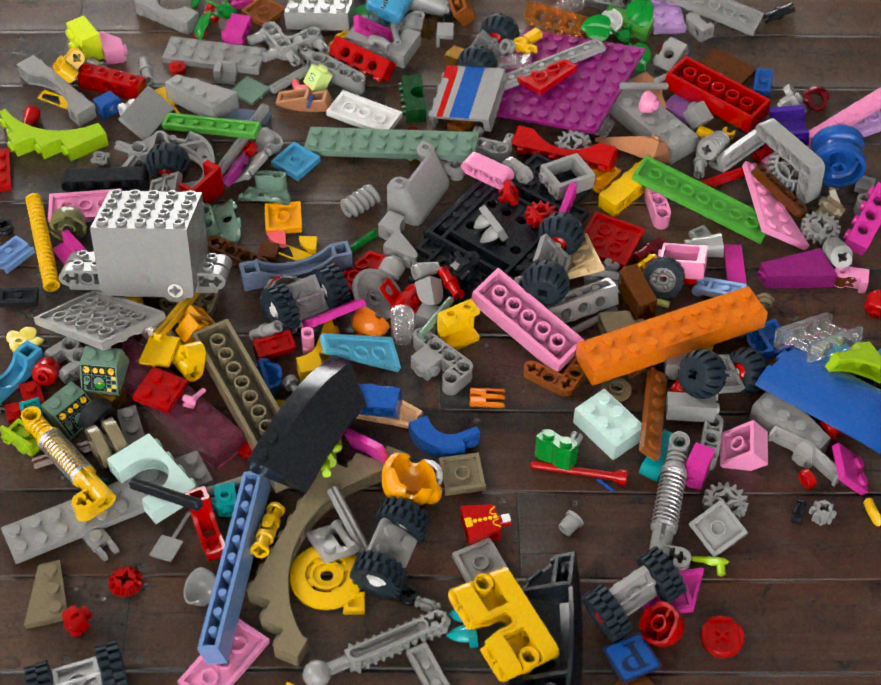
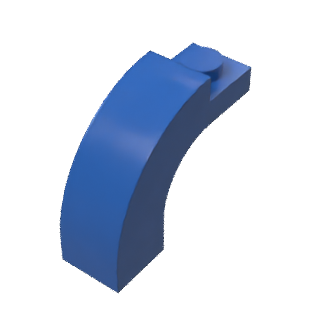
M427 416L408 422L409 436L414 444L421 451L435 458L465 454V449L473 448L480 443V431L477 426L457 434H444L432 426Z

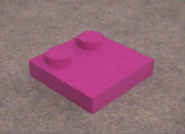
M840 443L833 445L832 449L839 481L861 496L867 494L868 480L864 474L862 458Z

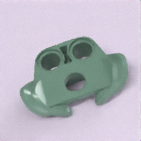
M257 171L254 174L256 186H249L244 193L238 196L240 201L246 199L277 202L283 205H290L291 201L288 193L286 173L280 171Z
M229 199L223 204L213 205V209L210 204L203 203L207 239L212 236H220L236 244L241 236V217H236L234 209H237L238 206L233 199ZM226 217H232L230 222H223Z

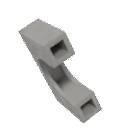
M366 14L361 15L377 23V18ZM354 25L345 36V39L397 63L396 66L405 68L421 45V32L406 28L400 35L401 44L395 45L394 42H391L392 45L389 50H386L376 42L371 47L366 43L368 37L354 32Z
M688 353L670 357L664 361L663 373L667 376V379H678L679 364ZM667 392L665 404L666 420L705 422L706 418L708 422L714 423L715 415H719L720 404L716 403L718 401V394L708 399H698L687 393Z

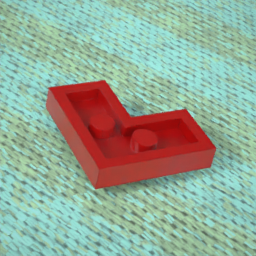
M34 380L19 384L23 400L3 405L9 425L18 418L21 419L19 402L39 397L40 404L45 402L40 384Z

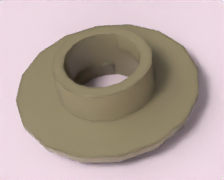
M619 377L605 381L601 386V390H607L618 402L626 401L632 393L629 382ZM612 387H619L621 390L615 391Z

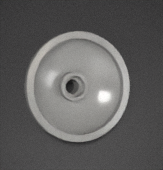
M364 269L355 276L352 283V292L355 300L364 299L366 303L364 307L376 312L375 316L379 319L381 317L385 320L393 318L390 313L391 306L379 288L387 278L391 279L400 293L399 286L383 271ZM387 285L386 291L389 295H391L392 290L390 286Z

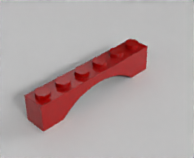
M519 125L512 141V146L518 154L525 155L526 153L533 155L537 152L552 161L578 153L590 168L596 169L601 173H612L619 155L615 146L601 143L583 149L559 148L542 139L535 129Z

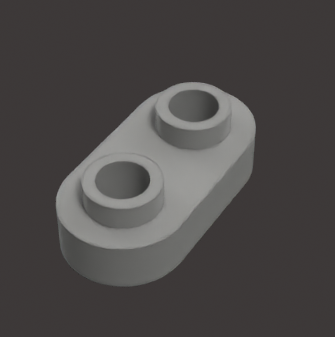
M511 156L503 160L502 164L513 170L514 179L518 182L528 184L533 180L534 176L529 167Z

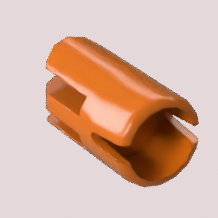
M470 388L469 406L505 408V404L501 403L505 401V396L502 395L505 394V389Z

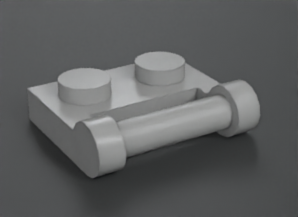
M339 519L333 521L331 525L307 532L310 543L324 564L354 555L359 551V545L352 541L344 529L343 522ZM338 534L346 546L341 547L333 535Z

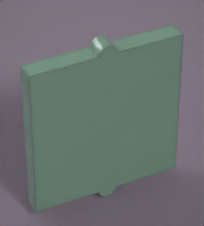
M246 76L231 90L237 92L239 99L254 105L269 91V87Z

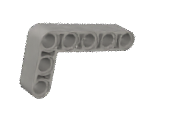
M774 118L757 124L755 130L758 137L799 172L796 197L804 204L819 198L825 171L823 160Z

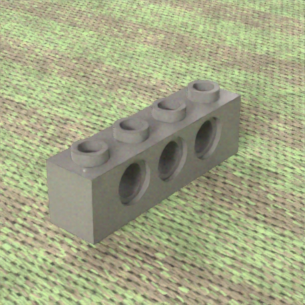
M607 277L570 290L562 301L545 307L564 323L576 321L584 316L593 315L596 312L618 305L617 285Z

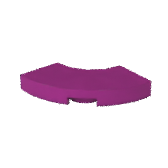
M245 152L232 163L230 170L223 177V183L227 187L241 175L244 169L243 165L247 166L249 156Z

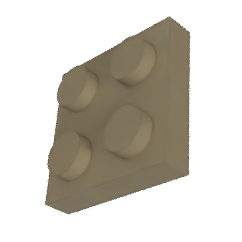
M479 453L439 457V465L443 471L442 482L445 496L486 491Z

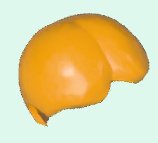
M400 452L392 454L386 460L382 469L381 482L387 497L390 499L392 496H395L397 499L403 497L405 501L409 499L413 504L417 503L420 506L425 503L435 504L441 499L442 488L436 481L434 470L425 460L422 459L418 463H412L409 460V455Z

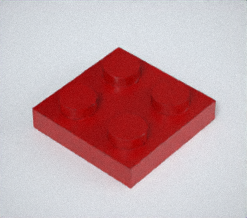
M152 367L133 394V400L169 414L189 385L188 380Z

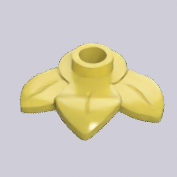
M34 327L22 328L20 332L11 330L6 336L12 352L26 340H29L36 346H40L44 342L43 338L36 337L37 330Z

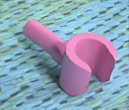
M202 388L193 396L185 394L182 398L185 401L182 406L194 408L197 399L206 392V389Z

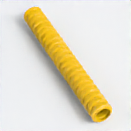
M31 193L27 195L25 200L43 288L48 292H53L60 288V282L41 195Z

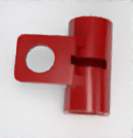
M387 278L379 288L390 304V313L396 320L403 321L414 317L422 304L418 298L415 283L408 285L403 292L399 293L391 279ZM387 285L390 286L392 290L391 295H389L386 291Z
M290 330L253 340V350L257 362L260 358L270 360L295 353L296 345Z

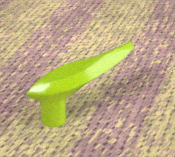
M691 556L692 561L716 566L717 576L726 575L725 565L729 563L727 559L711 556Z

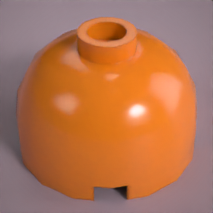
M367 307L356 309L351 320L352 329L356 332L355 335L384 336L390 325L383 317L379 319L375 316L376 312Z

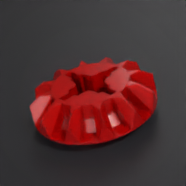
M131 565L128 567L120 566V569L113 570L112 575L108 577L109 589L118 597H130L136 594L143 584L142 574L138 568H132ZM128 575L129 581H126L122 586L121 580H124Z

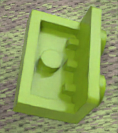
M18 418L8 428L3 425L0 427L1 439L8 445H14L20 453H26L33 458L41 450L35 437L25 431L21 419Z

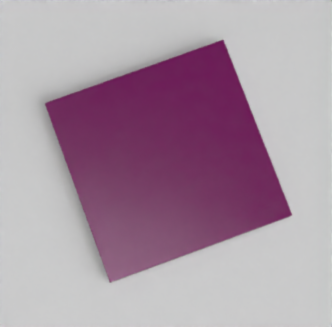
M524 29L520 37H523V35H525L531 30ZM542 32V38L532 44L537 47L538 53L531 52V57L529 58L525 53L514 51L510 55L507 54L499 68L505 69V72L508 73L588 42L591 39ZM603 41L602 43L605 45L606 51L574 63L577 65V71L541 96L521 84L504 90L496 116L596 135L623 90L619 87L620 83L629 80L644 55L646 48Z

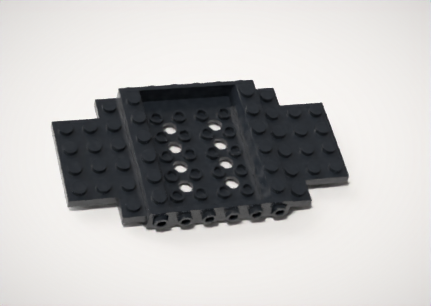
M536 152L524 163V165L531 169L534 176L533 180L528 184H522L514 178L511 180L519 190V204L512 206L509 201L501 203L498 199L501 196L498 192L500 189L478 180L463 195L459 196L457 201L452 206H449L442 216H439L430 227L425 229L423 234L424 240L416 247V252L427 259L425 262H438L440 268L447 266L453 276H455V271L450 267V264L456 259L454 253L457 250L463 258L469 251H475L480 256V262L474 267L478 275L475 279L469 276L462 282L457 278L458 285L463 290L464 296L460 300H454L450 307L471 299L473 291L497 268L514 280L515 277L523 276L526 269L534 263L533 259L539 243L538 233L531 230L533 224L528 225L527 222L519 224L517 220L525 219L527 206L532 207V202L539 204L540 200L543 204L549 202V207L555 206V211L559 212L564 198L556 200L549 193L547 187L539 180L540 166L552 160ZM571 170L554 175L560 183L577 178ZM592 189L576 194L569 213L576 217L581 225L589 217V211L578 206V204ZM495 203L497 204V207L490 208L487 206V204ZM483 205L488 208L509 237L504 241L505 245L498 246L495 243L496 241H501L500 238L487 243L480 242L482 237L480 234L484 233L490 226L482 229H468L466 225L475 224L477 218L482 214L479 208ZM510 211L512 214L504 216L502 212ZM512 249H519L521 252L519 254H512L510 251ZM438 273L432 275V277L441 279ZM412 275L408 278L409 284L418 281V279L414 280ZM443 280V298L441 303H443L449 296L453 298L449 290L445 289V287L443 286Z

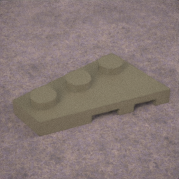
M60 560L38 565L24 623L25 629L63 621L62 613L68 606Z

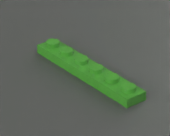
M169 112L161 124L165 130L191 131L194 133L256 139L262 128L260 122Z

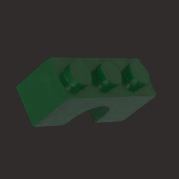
M422 75L401 76L402 83H399V93H402L400 94L401 105L404 104L402 106V116H406V123L427 122V107L425 97L423 98Z

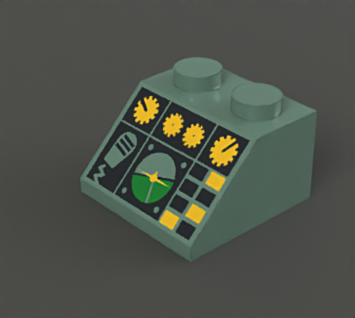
M85 346L80 360L81 389L89 393L120 395L130 361L123 350L114 348L100 350L96 347Z
M71 381L41 404L45 419L72 441L84 431L79 425L78 419L83 408L91 400L81 388Z

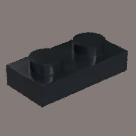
M38 287L0 288V308L38 306Z

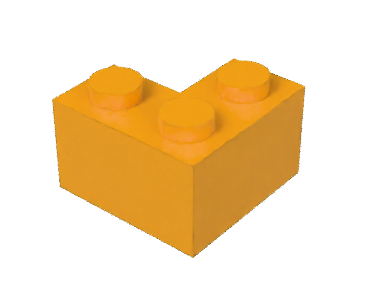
M190 304L184 315L179 319V326L175 332L180 336L181 341L187 344L193 342L192 332L213 325L215 322L202 307Z

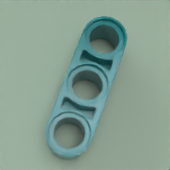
M666 429L663 430L660 457L654 461L647 456L640 467L639 474L657 483L659 482L661 468L666 463L669 439L673 434ZM676 443V444H675V445L678 446V447L681 446L680 443Z

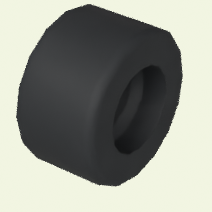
M96 398L89 402L81 411L78 419L79 425L84 430L92 425H96L102 431L101 423L103 420L112 417L116 421L117 409L105 399Z

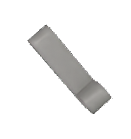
M423 327L415 329L413 332V348L418 351L423 346H426L441 358V370L444 371L442 390L447 395L457 394L471 382L473 363L431 331L423 339H419L417 333Z

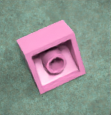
M752 420L722 432L720 442V466L722 468L752 471L768 465V431L756 421Z

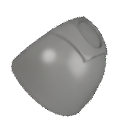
M266 127L260 130L255 142L258 145L257 154L267 149H271L273 154H275L283 146L281 136Z
M200 567L189 575L184 586V599L186 603L195 606L209 605L216 576L210 570Z

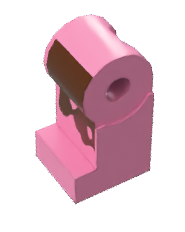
M850 266L835 268L837 278L834 286L838 288L858 289V293H866L869 269Z

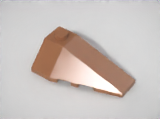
M652 134L651 137L595 138L597 142L615 146L616 149L641 158H645L647 155L661 163H669L670 161L667 142L662 141V137Z

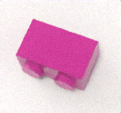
M232 13L230 19L226 22L225 30L221 34V39L224 40V43L245 46L247 42L246 37L250 35L252 30L251 16Z
M697 442L695 443L685 467L687 470L685 485L701 491L709 474L715 449Z

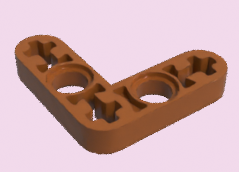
M574 358L563 374L536 361L526 362L523 368V375L526 379L563 397L571 396L586 376L576 358ZM572 371H577L581 375L578 377H574L570 373ZM552 376L554 380L548 382L544 380V377Z

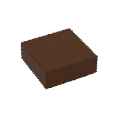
M261 242L258 255L266 258L268 261H276L280 249L279 243Z

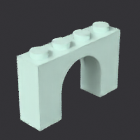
M149 433L107 458L110 471L121 484L141 471L157 469L168 475V479L163 487L182 493L198 488L195 480L187 477L184 468L174 462L169 451L165 452L161 442L157 438L154 439ZM151 495L142 499L144 511L155 524H158L183 507Z

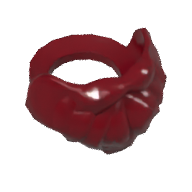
M819 85L812 86L803 94V103H807L808 107L813 111H821L826 107L830 96L825 88ZM811 94L821 96L823 105L820 107L814 106L811 102Z

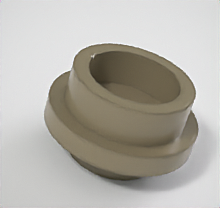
M761 293L756 296L765 309L771 308L775 302V299L769 293Z

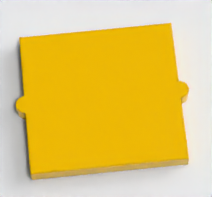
M165 334L164 339L159 342L153 339L154 335H150L140 357L139 364L151 365L152 367H169L181 341L180 337H170Z

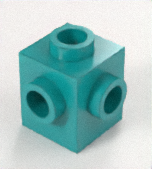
M235 483L213 485L215 497L211 498L213 510L217 509L219 517H231L238 495Z

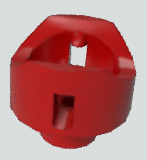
M71 605L62 613L63 626L72 637L81 636L90 629L88 620L93 616L86 606L83 605L77 609L74 605Z

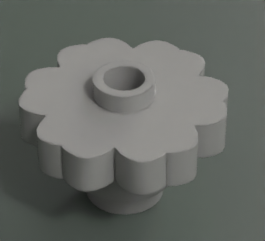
M790 84L783 87L786 96L777 103L778 107L804 104L801 94L796 92Z

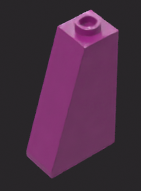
M819 248L763 262L760 264L757 277L765 288L834 287L837 273L822 249Z

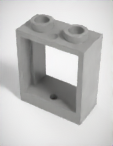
M578 153L542 164L539 173L540 182L547 187L549 193L556 200L565 197L570 182L577 183V194L594 188L596 174ZM571 170L577 177L560 183L554 175Z

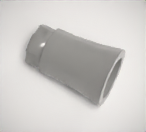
M721 233L684 240V244L708 246L707 257L723 258L724 246Z

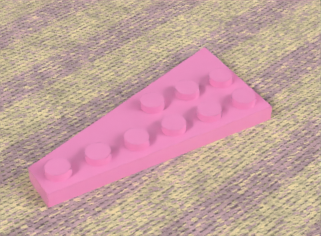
M745 161L742 168L761 231L806 251L810 245L786 207L752 175L751 171L757 164Z

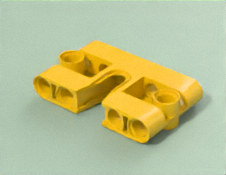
M503 567L488 574H478L473 581L449 590V600L467 630L487 627L497 622L506 624V627L499 629L485 641L486 645L480 649L500 682L508 681L520 674H529L533 668L559 657V649L556 642L508 568Z

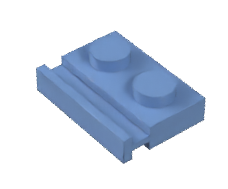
M15 235L0 247V269L5 270L8 274L35 253L34 247H30L27 242Z

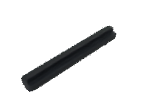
M132 477L128 484L130 489L195 511H199L203 507L202 499L136 477Z

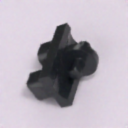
M457 250L454 253L456 259L450 264V267L455 271V276L462 282L469 276L475 279L478 275L474 267L480 262L479 254L475 251H469L463 258Z

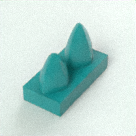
M454 609L449 616L455 621L462 622ZM461 625L446 634L447 637L454 641L469 642L470 648L479 647L477 629L467 630L465 625Z

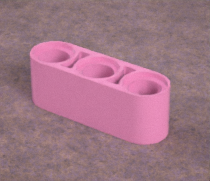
M472 152L461 164L464 173L497 189L504 188V181L512 180L515 176L511 168L477 152Z
M646 187L644 200L654 227L660 230L668 228L671 209L667 198Z

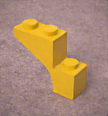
M333 320L324 323L320 336L322 333L340 334L338 326H334ZM320 336L312 352L296 358L297 371L301 382L313 370L331 357L330 355L323 354Z

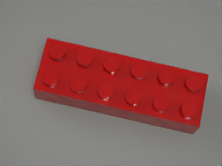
M688 56L681 59L666 74L665 83H668L667 90L691 103L694 101L696 103L704 101L710 113L747 133H750L768 115L771 102L769 98Z

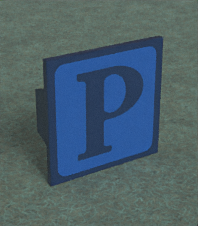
M641 632L602 648L610 662L611 668L623 684L663 667L647 641L643 639Z

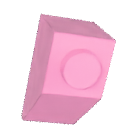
M102 31L98 32L106 65L126 62L125 55L128 54L126 45L122 44L121 38Z

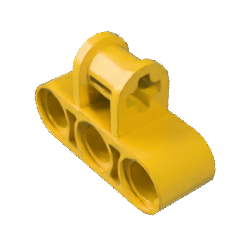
M71 48L65 56H59L52 67L55 73L70 84L79 73L77 69L84 62V54L79 48ZM73 54H75V55L78 54L80 58H79V59H77V58L74 59V57H73L72 55H73Z

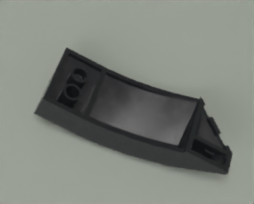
M332 355L299 384L276 413L247 459L252 473L307 494L335 445L355 418L367 407L350 361Z
M575 551L554 555L549 559L550 564L543 570L539 568L526 579L528 583L521 588L556 642L559 649V657L533 668L529 674H520L510 679L508 685H581L583 625L578 563Z

